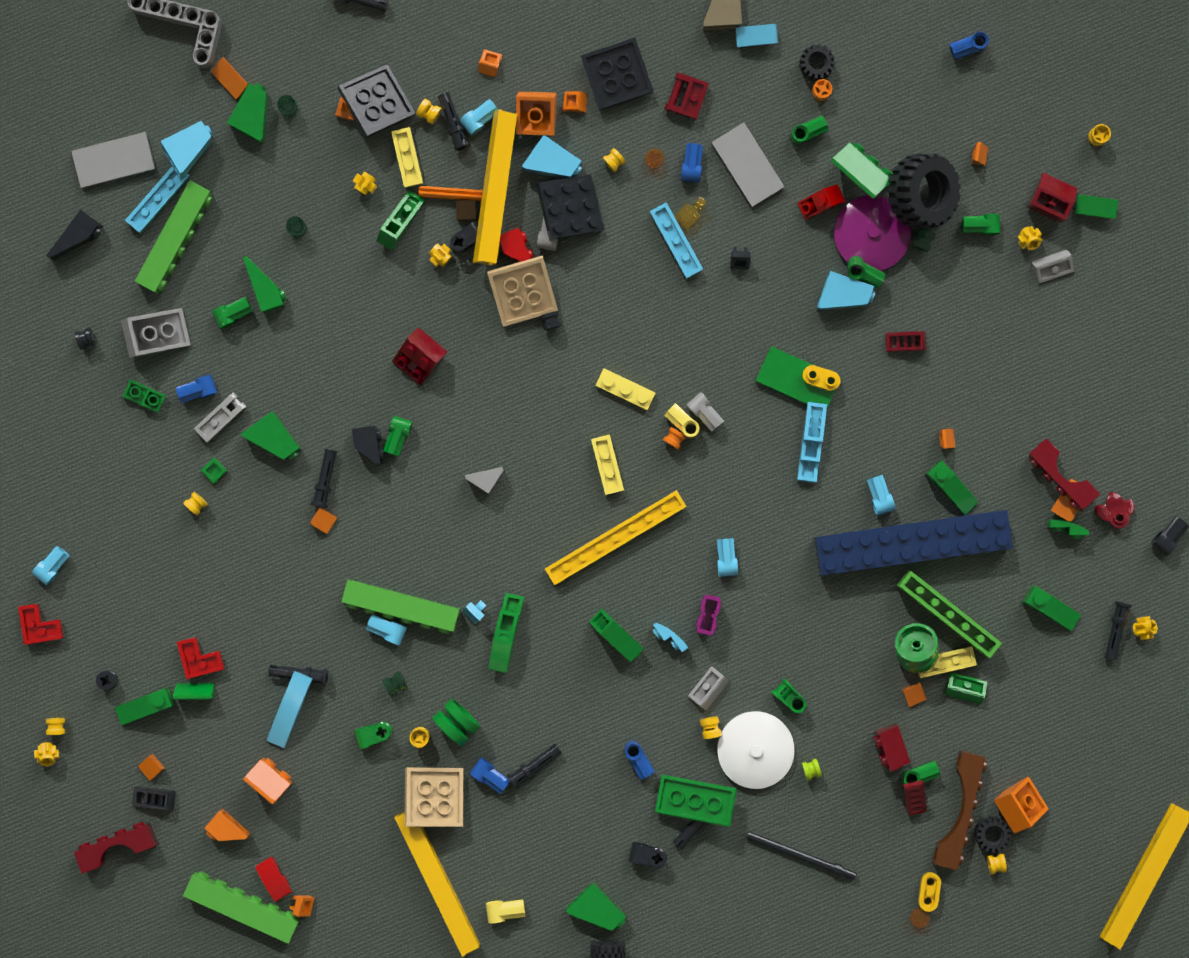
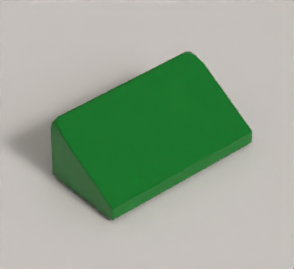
M950 672L945 695L982 704L986 695L987 681Z
M178 683L175 686L173 699L211 700L215 697V685L213 683Z

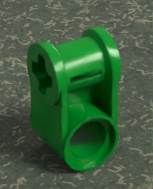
M785 678L782 679V683L775 690L771 691L775 697L793 712L801 713L806 709V700ZM795 699L802 700L803 705L800 709L792 707V702Z
M380 722L354 730L359 749H364L387 740L392 734L391 725L388 722ZM381 727L383 730H387V732L384 735L383 733L379 734L378 732L381 729Z

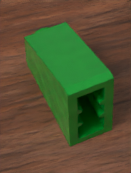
M249 83L227 123L230 127L264 144L269 95L265 92L266 88L262 85Z
M273 411L241 433L244 438L283 460H293L299 455L298 451L301 450L296 440Z
M602 608L589 621L597 632L627 660L632 662L640 656L644 648Z
M594 881L566 907L568 914L611 931L615 927L619 929L625 923L624 918H626V914Z

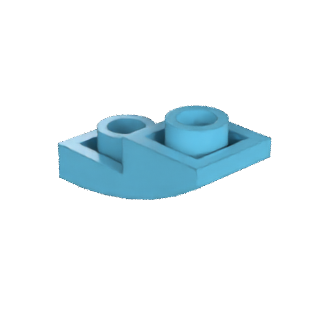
M777 24L736 28L737 47L778 43Z
M656 622L653 624L655 628L652 631L658 639L663 638L665 641L672 637L670 643L676 651L680 649L683 652L688 648L682 639L669 628Z

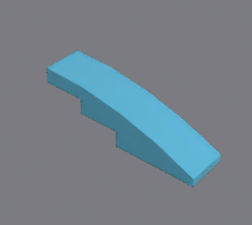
M808 402L797 481L817 482L827 404Z
M294 671L268 735V742L285 748L313 678Z

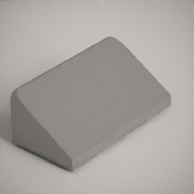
M1068 250L1031 262L1038 283L1075 272L1072 255Z
M711 666L688 697L704 710H707L728 684L729 680Z

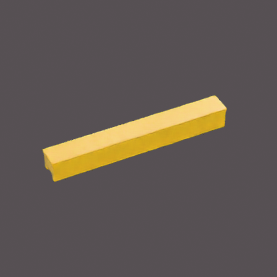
M500 109L494 112L473 258V263L492 265V263H497L517 114Z
M1172 803L1170 804L1099 937L1114 945L1117 949L1121 950L1189 823V811Z
M405 812L397 814L394 818L463 957L465 954L479 948L480 942L424 828L405 827Z

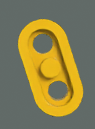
M815 365L806 367L802 373L805 383L827 391L835 390L840 385V377L836 372ZM811 371L816 373L815 378H810L809 373ZM829 377H832L834 379L833 384H829L827 382V379Z
M933 872L925 873L920 882L918 904L927 912L935 910L939 902L941 880ZM932 878L933 884L928 885L927 880ZM926 898H931L929 904H925L924 900Z

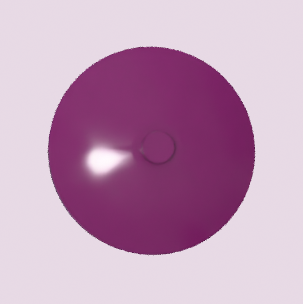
M870 195L857 198L847 204L838 215L834 225V243L839 255L847 264L851 257L859 256L865 263L883 271L895 265L904 256L910 243L911 230L910 227L904 225L895 217L896 214L892 213L890 209L892 206L888 203V198L873 199ZM854 266V267H853V268H855V269H857V270L860 269L859 266Z

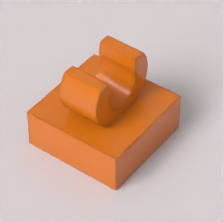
M340 97L335 114L336 117L355 122L345 101Z
M309 895L292 896V899L296 900L295 906H290L293 915L298 917L310 916L315 897Z

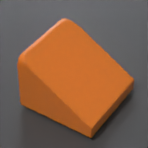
M484 49L479 61L478 72L496 77L502 55Z
M581 91L564 92L563 111L585 113L588 95Z
M977 142L974 145L972 164L986 165L988 147L981 142Z
M953 429L939 430L940 448H954Z
M320 507L310 524L328 534L337 517Z
M920 682L901 689L908 707L927 700Z
M154 754L148 756L138 766L150 781L165 769Z

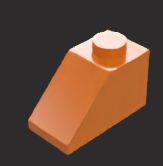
M223 808L204 828L207 831L206 834L211 839H217L218 841L246 839L251 835L246 828Z

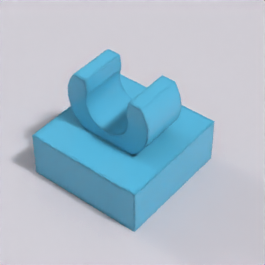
M482 601L476 606L470 602L462 612L476 625L485 616L481 611L486 605Z

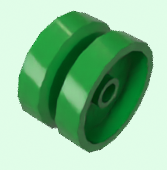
M921 623L909 624L898 632L895 638V648L899 664L905 670L913 673H922L930 670L936 664L939 657L938 638L935 632L929 626Z
M451 698L444 705L448 714L439 710L432 719L450 739L462 747L469 740V736L464 729L470 734H475L481 726L462 705Z

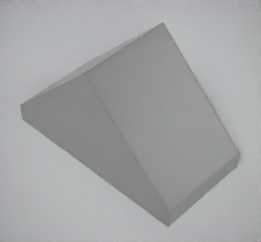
M500 467L467 474L465 478L490 494L503 474L504 468Z

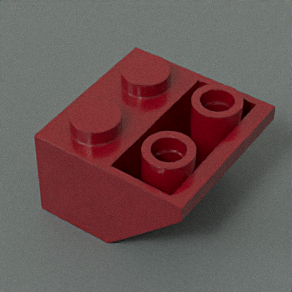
M1043 172L1027 208L1062 223L1069 215L1078 188Z
M418 327L405 340L392 362L419 385H422L441 363L448 351Z
M897 724L874 731L873 741L875 746L881 751V754L878 756L884 768L894 771L910 763Z

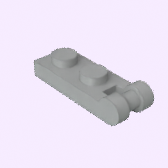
M234 392L194 428L207 443L246 409L247 406L244 402L241 403L237 399L238 396ZM230 404L235 407L232 412L227 408Z

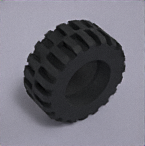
M939 154L909 155L905 159L900 160L898 166L894 167L893 175L888 180L890 182L889 187H887V193H889L888 203L892 206L890 208L892 213L896 214L895 217L904 225L912 228H935L945 224L954 215L953 211L957 210V202L961 197L959 194L961 184L958 182L960 178L958 173H955V167L953 164H949L950 161ZM923 177L926 178L929 187V194L925 205L921 201L919 192Z

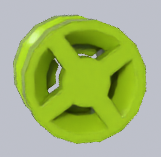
M816 758L812 759L809 763H802L807 781H810L813 777H822Z

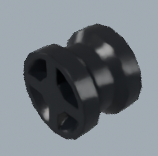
M558 311L540 316L544 322V331L562 326V323L558 320Z
M90 327L85 328V331L74 332L80 350L85 349L89 345H96L95 336Z
M111 670L102 671L96 677V684L102 690L112 689L118 683L117 674Z

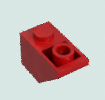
M838 184L812 194L797 204L804 220H807L844 203L845 199Z
M516 228L500 234L499 242L506 257L517 262L534 258L531 249L527 250L525 243L528 240L524 231L520 232V229Z

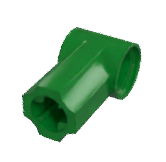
M820 116L802 125H797L790 133V141L795 145H801L805 141L828 132V124L824 117ZM795 131H801L804 138H796Z
M1000 214L963 216L961 222L962 233L1000 234Z
M853 256L848 260V275L854 280L859 279L874 286L876 289L880 287L885 277L884 272L865 263L859 256ZM859 266L860 269L854 270L852 267Z
M244 297L229 305H223L214 309L212 314L219 328L224 329L234 324L236 320L252 313L253 310L247 298Z
M393 416L389 427L390 433L383 451L396 456L400 455L405 438L408 437L411 430L412 421Z
M933 760L913 769L903 771L900 780L903 785L908 784L906 778L909 774H913L915 777L914 782L921 780L925 783L941 775L936 762Z

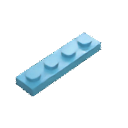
M171 167L125 221L141 234L191 176L187 173L180 180L173 167Z
M667 202L651 210L649 213L685 278L687 279L702 271L703 268Z

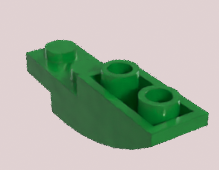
M505 593L494 634L488 666L489 670L502 673L508 672L525 600L523 596Z

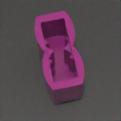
M707 594L703 596L700 603L701 613L696 621L698 633L707 635L714 633L716 629V616L721 607L719 597Z

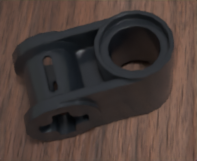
M477 221L470 223L451 237L450 247L453 252L461 254L475 246L478 229ZM456 240H458L459 242L463 241L461 248L459 246H455Z
M632 842L628 861L640 865L661 867L666 862V853L661 848L640 842ZM657 853H660V857L663 859H659V862H655V858L652 856H656Z

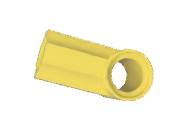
M676 403L664 415L687 438L692 439L699 434L698 423ZM694 425L696 432L688 434L685 431L686 426Z
M523 899L507 902L499 900L486 903L488 923H499L505 921V919L525 917Z

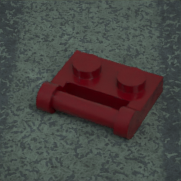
M676 73V81L669 102L665 104L664 110L697 120L709 83ZM683 82L688 83L681 107L675 106Z

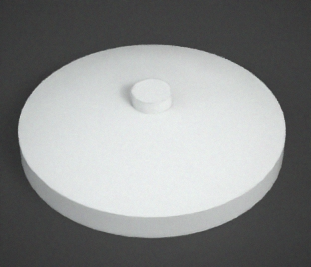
M751 711L734 717L723 728L722 736H719L717 754L723 771L732 781L746 788L761 789L774 785L787 774L794 759V742L788 728L778 718L769 713Z

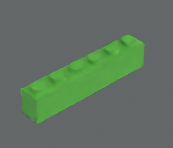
M192 181L188 182L135 282L157 294L160 291H164L169 274L172 275L177 265L175 263L177 259L184 255L187 241H191L195 234V231H193L195 226L202 222L205 208H209L213 201L212 192Z
M907 571L896 586L985 657L991 658L1002 644L912 571Z
M350 579L347 580L342 602L346 603L345 607L357 609V606L365 608L364 612L375 614L377 611L383 613L382 617L394 619V616L402 618L401 622L412 624L413 621L418 622L420 627L431 629V626L437 627L439 632L445 634L455 631L460 609Z
M199 871V873L195 872L191 876L183 897L289 944L300 922V919L293 915V912H283L279 910V906L273 903L268 905L255 895L250 897L244 894L245 891L240 888L234 887L232 889L222 880L217 879L215 881L210 879L207 873Z

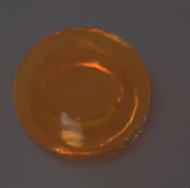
M653 148L646 153L645 161L648 166L657 168L663 164L664 155L661 150Z
M916 908L911 912L910 921L915 927L922 928L929 923L930 916L927 911H924L922 908Z

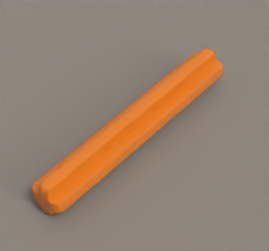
M420 186L418 191L420 197L482 201L483 190Z

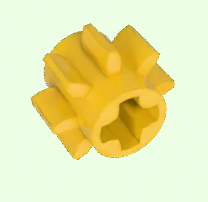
M363 172L362 175L357 173L353 179V182L356 184L354 189L364 195H367L368 191L373 194L377 187L374 184L376 179L366 172Z
M1032 226L1025 227L1018 236L1020 240L1018 243L1022 249L1026 247L1028 251L1035 250L1043 241L1041 238L1042 233L1038 228L1034 230Z
M436 244L428 253L431 256L430 262L436 267L439 264L444 267L452 258L449 254L451 249L445 244L442 247Z
M1150 616L1137 618V623L1133 624V632L1141 640L1153 639V634L1157 633V624L1154 620H1150Z
M44 742L38 746V750H34V759H37V763H40L42 766H51L55 763V759L59 758V750H56V745L50 742Z

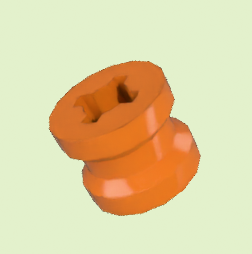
M825 79L818 80L812 89L813 97L819 101H825L832 93V85Z
M670 427L669 434L663 438V441L679 450L681 447L680 443L686 439V436Z

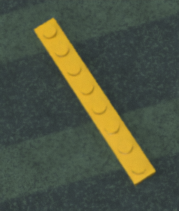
M676 490L548 566L545 570L553 584L556 585L682 510L686 505Z

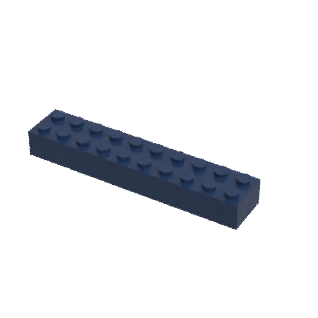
M1007 510L814 537L819 575L1013 548Z

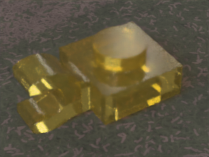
M700 197L692 206L686 203L675 214V219L688 230L701 217L698 211L706 204V201Z

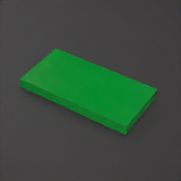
M773 346L770 347L755 380L805 404H808V402L827 404L828 407L835 390L827 391L805 383L802 373L806 367L813 364ZM811 371L809 373L810 378H815L816 373ZM829 377L827 379V382L829 384H833L834 379L832 377Z
M662 775L655 813L731 827L737 788Z

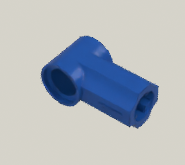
M977 32L972 36L949 44L954 60L976 52H982L989 43V37L984 32ZM981 38L984 41V45L977 46L974 40Z
M687 143L684 164H682L681 181L700 183L703 145Z
M212 375L202 376L195 379L194 382L176 388L181 403L217 394Z
M627 742L624 746L626 757L629 759L640 780L647 778L655 772L638 742ZM631 746L638 747V752L635 755L628 753V749Z
M480 757L470 771V775L481 783H486L501 794L510 780L494 769L495 767L491 763Z

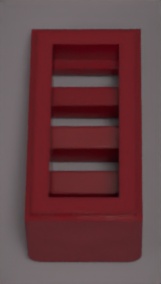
M926 332L886 333V352L926 351ZM892 336H896V348H892ZM900 336L904 338V347H900ZM908 336H911L912 347H908ZM916 336H919L920 347H916Z
M923 781L904 784V804L908 815L912 816L926 812Z

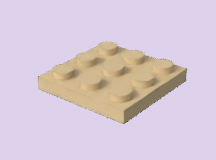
M543 256L487 271L503 327L539 317L549 312L558 311Z
M405 768V827H463V768Z

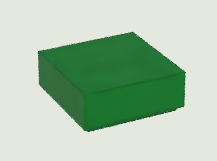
M216 457L200 470L213 484H216L228 472Z

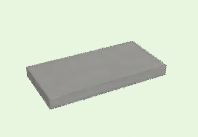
M744 122L711 143L751 207L784 188L783 183Z
M146 132L71 151L82 189L156 170Z

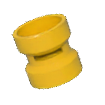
M424 99L417 109L416 116L427 119V122L433 125L438 119L442 108L433 106L429 100Z
M1104 124L1095 126L1088 133V141L1093 146H1101L1111 137V130Z
M718 716L700 719V725L704 730L702 733L703 739L722 736L721 729L718 728Z
M417 727L410 734V742L417 748L423 747L429 742L430 733L424 727Z

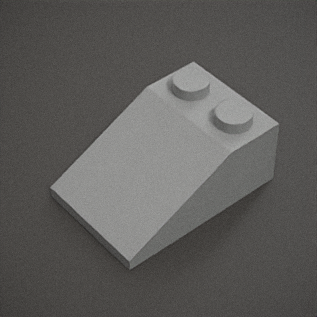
M182 308L130 317L121 321L130 359L191 345Z

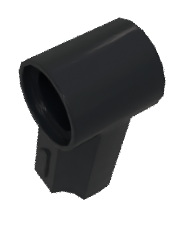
M1175 516L1168 526L1154 537L1151 544L1165 556H1168L1177 546L1176 542L1189 528L1188 524Z

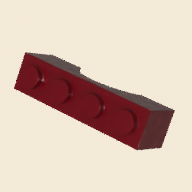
M1046 438L1029 453L1031 458L1029 462L1036 469L1039 467L1044 472L1042 475L1048 482L1053 481L1057 485L1056 490L1063 497L1066 495L1071 500L1069 503L1076 511L1080 509L1083 512L1100 496V493L1088 480L1071 482L1060 475L1057 469V458L1060 451Z
M142 821L132 825L133 829L126 831L123 828L114 832L115 836L110 838L105 835L97 838V842L90 845L89 842L78 845L79 849L74 851V855L81 874L104 865L105 854L113 845L128 846L135 853L156 846L158 843L151 824H144Z

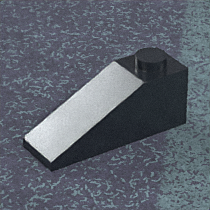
M80 209L46 256L55 260L99 237L103 225Z

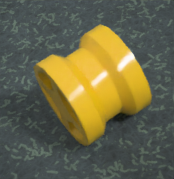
M615 148L611 150L608 156L602 158L614 173L620 165L626 163L625 159Z
M196 492L191 494L189 500L183 502L197 516L200 514V510L208 505Z
M65 718L46 719V724L48 725L46 735L65 734V729L63 728Z
M1003 853L995 857L992 855L987 856L990 875H994L996 872H1007Z

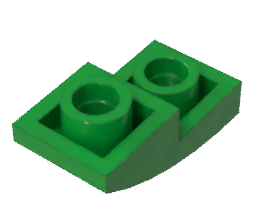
M1078 194L1075 213L1116 219L1119 200Z
M132 379L129 380L122 397L155 412H159L166 396Z
M1047 520V527H1052V531H1064V527H1066V535H1072V539H1083V535H1089L1088 530L1074 523L1061 520Z

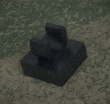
M734 247L733 251H731L730 269H749L751 252L748 251L747 247H744V251H737V247Z

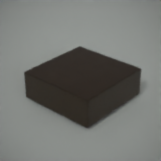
M475 200L456 201L457 221L476 220Z

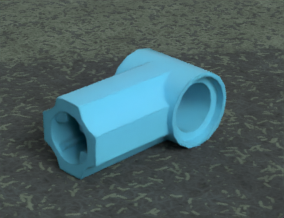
M489 99L476 110L466 113L459 121L467 132L473 136L481 131L487 122L493 119L494 112L498 109Z
M883 475L866 480L873 498L872 505L876 515L879 516L896 510Z
M718 539L717 551L719 560H717L719 577L738 575L734 539Z
M56 546L47 558L33 569L32 574L48 586L58 575V570L68 560L70 555L59 546Z
M372 614L366 630L384 637L385 640L400 645L407 627Z

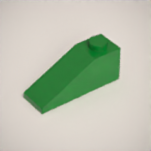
M409 190L380 228L376 241L393 251L425 200Z
M247 256L243 257L261 312L265 314L285 307L284 301H287L284 290H280Z
M942 460L938 461L925 473L930 481L964 516L978 503L977 499Z
M1031 585L1022 600L1024 604L1070 631L1073 630L1081 614L1037 586Z
M167 687L117 706L115 710L121 725H124L176 704L170 688Z

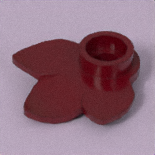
M1115 492L1109 493L1106 505L1095 506L1099 518L1110 522L1117 529H1122L1128 525L1129 516L1133 514L1135 508L1132 499L1123 501L1122 497ZM1121 516L1123 521H1117L1116 517Z

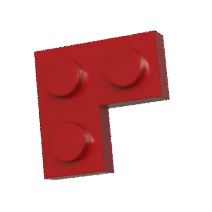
M39 603L18 607L24 645L64 638L61 619L42 622Z
M197 637L177 642L186 679L225 669L220 650L201 655Z

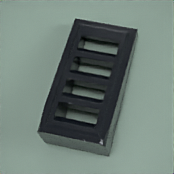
M134 787L133 806L162 811L173 810L176 791ZM142 792H144V802H141ZM150 793L152 794V795H151V803H149ZM158 795H160V796H159V804H157V796H158Z

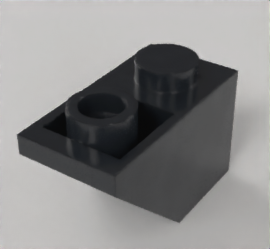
M375 425L352 429L355 449L374 463L382 464L385 456L383 448L379 446V441H382L380 429L377 430Z

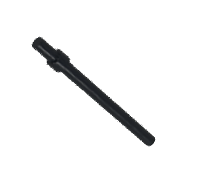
M750 831L747 833L746 838L830 870L832 874L837 876L843 875L855 880L857 873L843 868L841 864L830 863Z

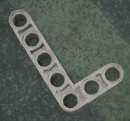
M138 0L127 1L128 6L138 15L199 29L193 59L202 69L212 66L222 28V21L216 12L168 0H141L142 4L138 8L134 7V3ZM155 5H161L158 12H152ZM179 9L177 16H171L172 10ZM193 13H197V19L194 21H190V15ZM210 18H216L214 25H208ZM207 36H211V42L208 44H204V38ZM201 55H207L205 62H199Z

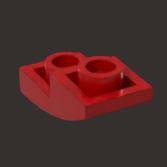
M273 857L255 866L264 886L275 902L292 893L285 875H281Z

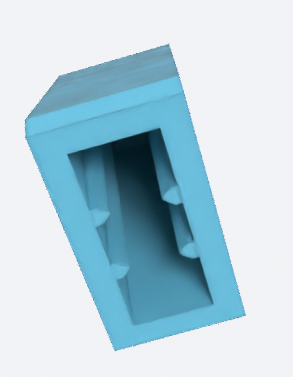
M202 121L161 141V148L180 180L187 175L211 144L212 131Z
M543 135L522 165V169L531 173L571 178L573 176L577 177L581 172L582 161Z
M830 271L816 309L829 310L866 306L868 302L872 303L875 296L874 286Z

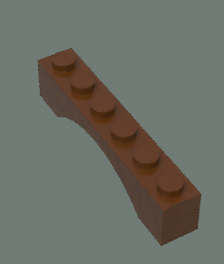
M959 751L955 769L962 787L961 810L952 829L944 838L936 843L932 859L935 865L958 870V866L962 865L964 857L962 850L963 847L967 846L968 836H966L967 829L972 826L973 817H971L972 809H976L978 801L975 798L976 793L980 791L982 786L981 773L985 772L987 761H985V757L982 755Z

